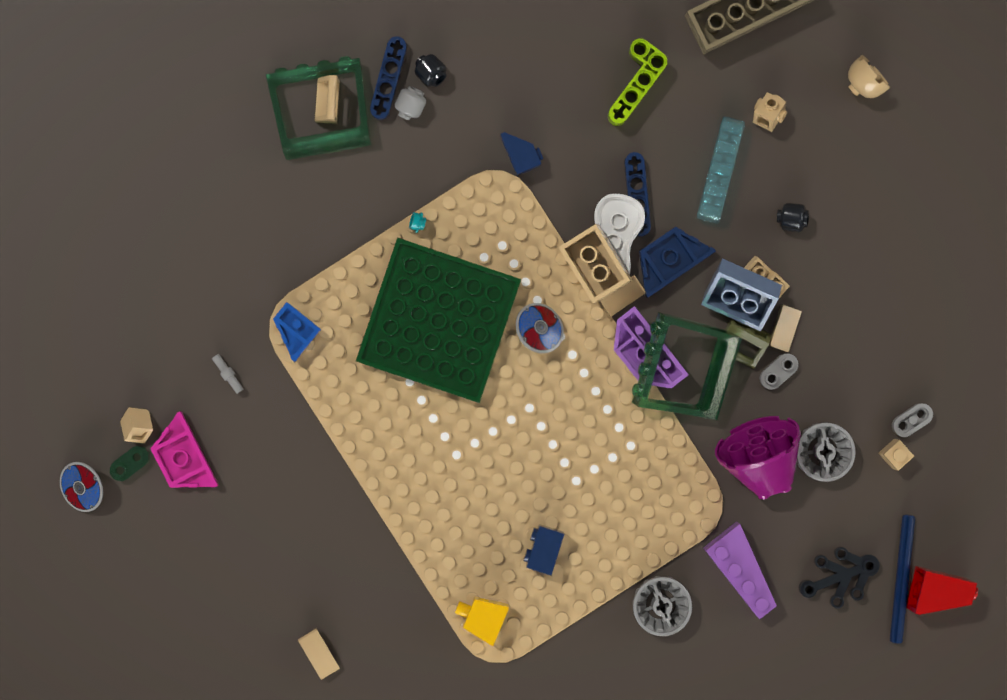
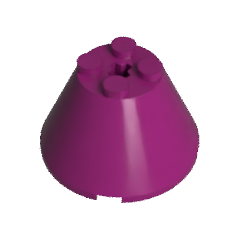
M779 416L757 418L730 430L731 435L725 440L721 438L715 448L717 461L757 495L759 499H767L778 493H787L792 489L791 484L794 480L801 437L799 425L793 419L780 420Z

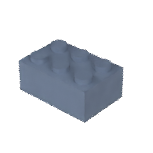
M722 258L705 290L701 305L761 331L779 299L782 285Z

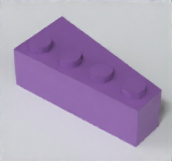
M736 521L703 547L756 617L761 619L777 606L740 523Z

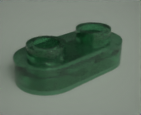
M143 446L132 447L111 464V477L117 481H124L130 478L149 462V451ZM136 453L141 455L140 461L134 459ZM119 466L123 467V474L117 472Z

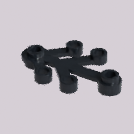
M837 547L834 550V556L837 559H846L856 564V566L846 568L828 560L824 555H817L814 558V564L817 567L827 568L836 573L815 582L811 580L802 581L799 584V592L806 598H812L818 590L839 582L835 594L830 598L831 606L839 609L844 605L843 597L851 578L860 574L855 587L850 590L851 598L859 601L864 597L863 589L868 577L875 575L879 570L880 564L875 556L867 554L859 557L848 552L844 547ZM839 550H844L845 554L843 557H838ZM824 558V564L818 565V559ZM867 562H872L871 569H866ZM807 586H812L811 593H806L805 588ZM855 590H860L859 597H854L853 593ZM835 598H840L839 605L833 604Z

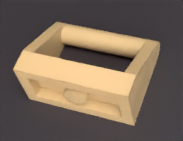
M329 75L318 78L315 122L337 124L340 89L338 76Z

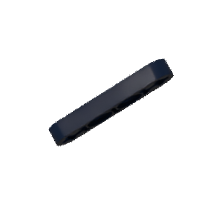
M398 36L392 37L387 43L370 106L372 116L378 120L387 118L390 113L407 51L405 40ZM396 42H400V46L403 47L402 50L399 49L396 55L401 57L400 61L394 57H388V54L393 56L394 48L391 45H395ZM389 62H394L398 66L397 71L393 74H389L385 70V66ZM383 83H389L392 86V91L387 95L380 92V86ZM377 96L383 99H390L389 102L384 100L383 108L386 109V112H382L381 115H377V111L374 110L375 107L380 106L381 102L380 99H377Z
M633 152L627 155L624 161L627 196L636 200L640 199L645 205L644 212L646 218L644 225H646V228L643 229V233H638L637 235L642 237L649 233L651 227L645 162L641 154ZM632 157L640 160V164H637L636 168L637 172L642 171V175L633 174L629 176V172H633V165L628 163V161L632 160ZM633 178H639L642 181L641 189H632L630 182Z

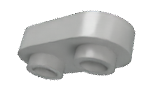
M792 354L780 355L761 372L759 377L761 385L771 390L778 388L797 371V358ZM787 360L791 362V367L788 369L784 366V362ZM769 375H774L775 381L773 383L768 381Z
M923 403L915 404L893 420V432L901 437L910 436L932 420L933 411L931 407ZM919 410L923 411V417L921 418L917 416ZM901 422H904L906 425L903 430L899 428Z

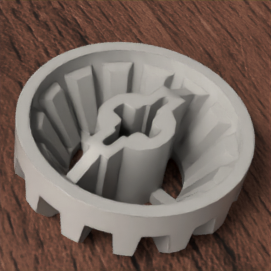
M826 422L812 424V426L802 431L797 465L807 476L815 480L824 482L837 480L843 477L854 463L856 451L853 439L845 429L836 424ZM817 438L818 443L814 445L813 450L808 451L811 441ZM829 438L835 442L837 448L829 443ZM824 448L829 450L828 453H825V457L820 454V451ZM836 452H837V456H836L835 460L831 463V460L834 459V457H835V455H836ZM808 454H813L819 460L820 466L814 464Z
M655 576L645 580L636 589L634 599L632 600L633 614L637 622L645 631L656 636H669L679 632L688 623L692 613V601L688 591L680 582L672 577ZM659 589L669 591L674 597L669 599L667 596L662 595ZM650 593H653L654 597L651 601V606L646 607L647 597ZM658 596L664 603H667L664 605L665 615L663 611L659 607H657L659 606ZM675 601V602H676L675 610H674V612L670 615V612L672 611V603H671V602ZM653 609L662 619L652 617L648 611Z

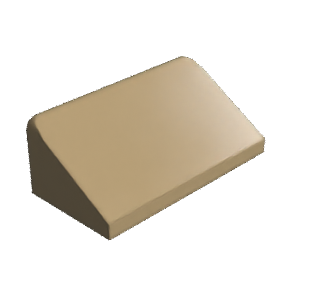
M786 305L780 306L768 346L789 352L802 311Z

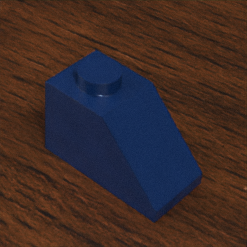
M508 133L500 134L517 176L541 166L540 161L543 160V156L539 147L535 149L532 143Z

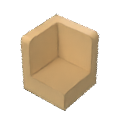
M128 407L120 421L124 441L145 444L153 431L149 411Z

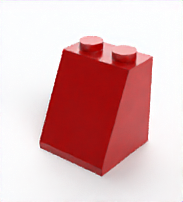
M915 566L906 608L915 614L921 615L972 605L973 600H976L978 595L977 583L963 577Z

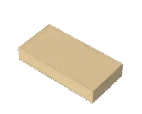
M635 275L631 277L632 281L600 300V303L610 317L645 294L644 288Z

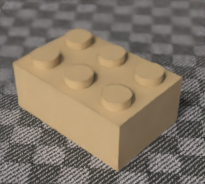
M599 224L593 225L559 247L592 303L600 301L633 280Z

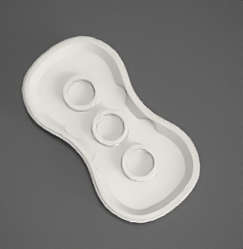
M608 194L599 201L595 208V224H599L630 275V248L633 240L644 225V208L640 202L630 196Z

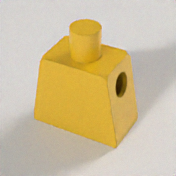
M474 597L472 605L459 601L455 614L466 618L463 624L464 629L494 646L509 610V605Z

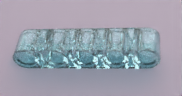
M726 116L722 118L697 213L698 219L717 224L720 221L745 121Z

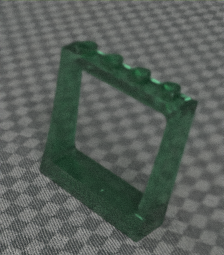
M344 56L339 58V62L330 63L328 60H322L316 66L309 67L307 64H300L293 70L278 68L275 70V73L266 74L281 146L286 160L371 145L360 58L351 59V57ZM355 73L361 122L359 127L293 139L288 138L277 93L279 85L329 75Z
M658 312L656 321H653L650 326L652 334L650 342H647L644 346L646 356L644 363H641L638 367L640 377L638 384H634L632 388L634 396L632 403L642 408L718 420L742 338L727 330ZM670 325L717 337L700 399L695 405L648 398Z

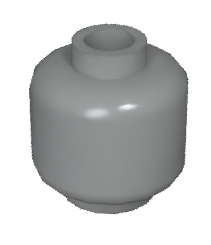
M409 86L408 89H402L395 102V108L399 111L398 115L406 120H410L411 117H420L426 105V98L424 97V92L417 88Z

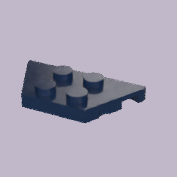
M674 227L640 250L639 255L646 298H649L715 253L716 250L703 244L697 238L689 236L677 227Z

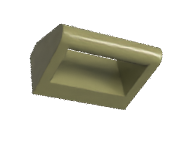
M731 318L715 349L754 369L770 344L771 334L764 330L759 331ZM730 333L759 347L753 359L724 344Z

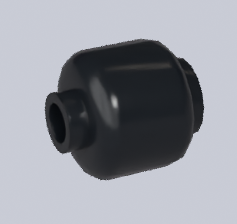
M433 54L422 55L415 63V75L428 87L439 86L447 76L445 64Z
M786 203L783 205L782 210L777 212V222L781 223V228L784 231L801 232L804 227H808L809 210H806L803 204Z

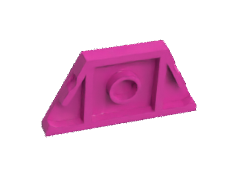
M182 411L178 412L162 432L160 438L151 447V451L169 487L219 486Z

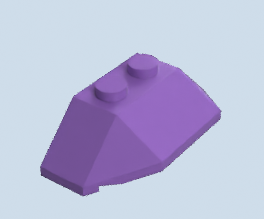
M635 306L617 319L614 351L640 384L673 388L689 375Z

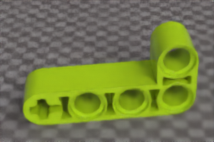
M636 39L630 46V57L642 67L608 112V120L614 126H620L625 123L667 65L665 54L644 39ZM637 45L643 46L645 53L643 55L636 54L634 47ZM654 58L660 59L662 67H653L651 60ZM641 75L647 76L649 84L641 85L638 77ZM629 92L636 95L637 99L633 103L628 102L625 98V95ZM623 105L625 109L621 114L622 118L619 117L616 120L614 112L617 113Z

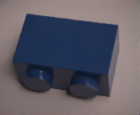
M541 524L538 525V529L533 528L530 541H533L531 550H526L523 560L527 562L526 568L552 576L564 538V532Z

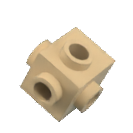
M767 92L763 99H758L754 107L753 123L772 132L778 122L782 123L787 115V111H785L786 101L778 95H772Z

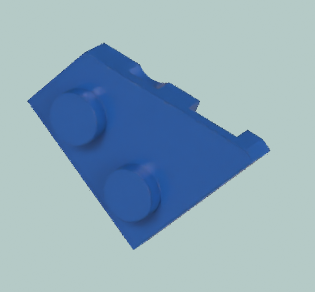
M288 302L284 304L273 318L294 362H296L321 331L316 324Z

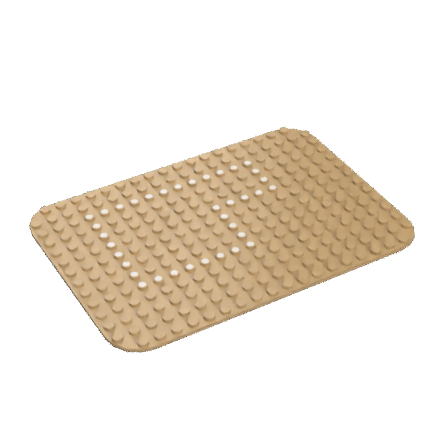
M486 170L470 176L417 210L415 213L422 212L423 217L426 218L423 230L419 229V232L415 233V230L409 229L411 214L289 292L276 304L270 318L269 337L275 353L462 644L474 656L487 662L507 663L524 656L704 540L716 528L721 517L723 495L716 478L657 386L640 384L614 351L616 322L612 316H609L600 301L592 303L559 249L561 245L565 244L532 191L517 176L500 170ZM397 237L521 279L480 403L356 362ZM286 302L321 329L296 362L291 359L289 351L273 320ZM540 303L549 306L558 314L562 321L563 339L560 345L549 353L531 351L520 341L517 335L516 318L521 309L529 304ZM539 524L564 532V538L552 576L526 568L527 562L523 561L526 550H531L533 541H530L533 528L538 529ZM474 597H480L509 605V610L494 646L463 628L466 618L455 614L459 601L472 605Z

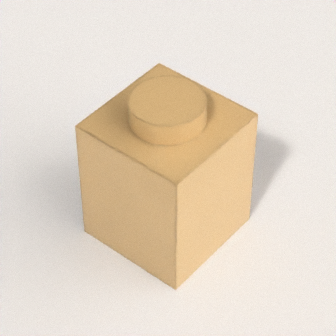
M893 439L878 453L892 469L897 471L914 457L909 449L898 439Z

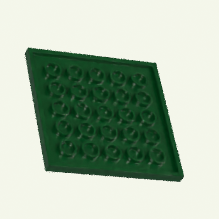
M397 237L356 362L480 403L521 279Z

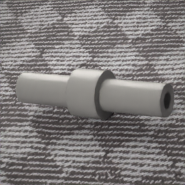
M219 354L214 356L212 360L221 371L220 375L224 381L227 380L236 394L244 390L234 376L236 373L233 369L227 366Z

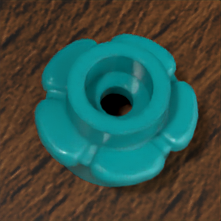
M413 212L409 222V229L415 230V233H418L419 229H424L426 218L423 217L422 212Z

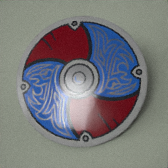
M540 303L529 304L521 309L516 318L517 335L520 341L531 351L549 353L560 345L563 339V324L558 314L549 306Z
M72 462L64 467L60 475V489L65 500L78 511L90 512L95 510L103 498L102 482L96 471L82 462Z

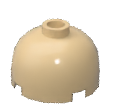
M861 55L850 66L848 79L851 85L848 87L856 96L861 94L865 98L878 97L890 88L889 83L878 69L871 64L869 65V60L864 55Z

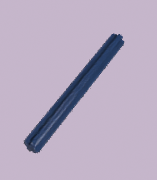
M912 515L902 516L890 642L892 643L903 642L915 516Z

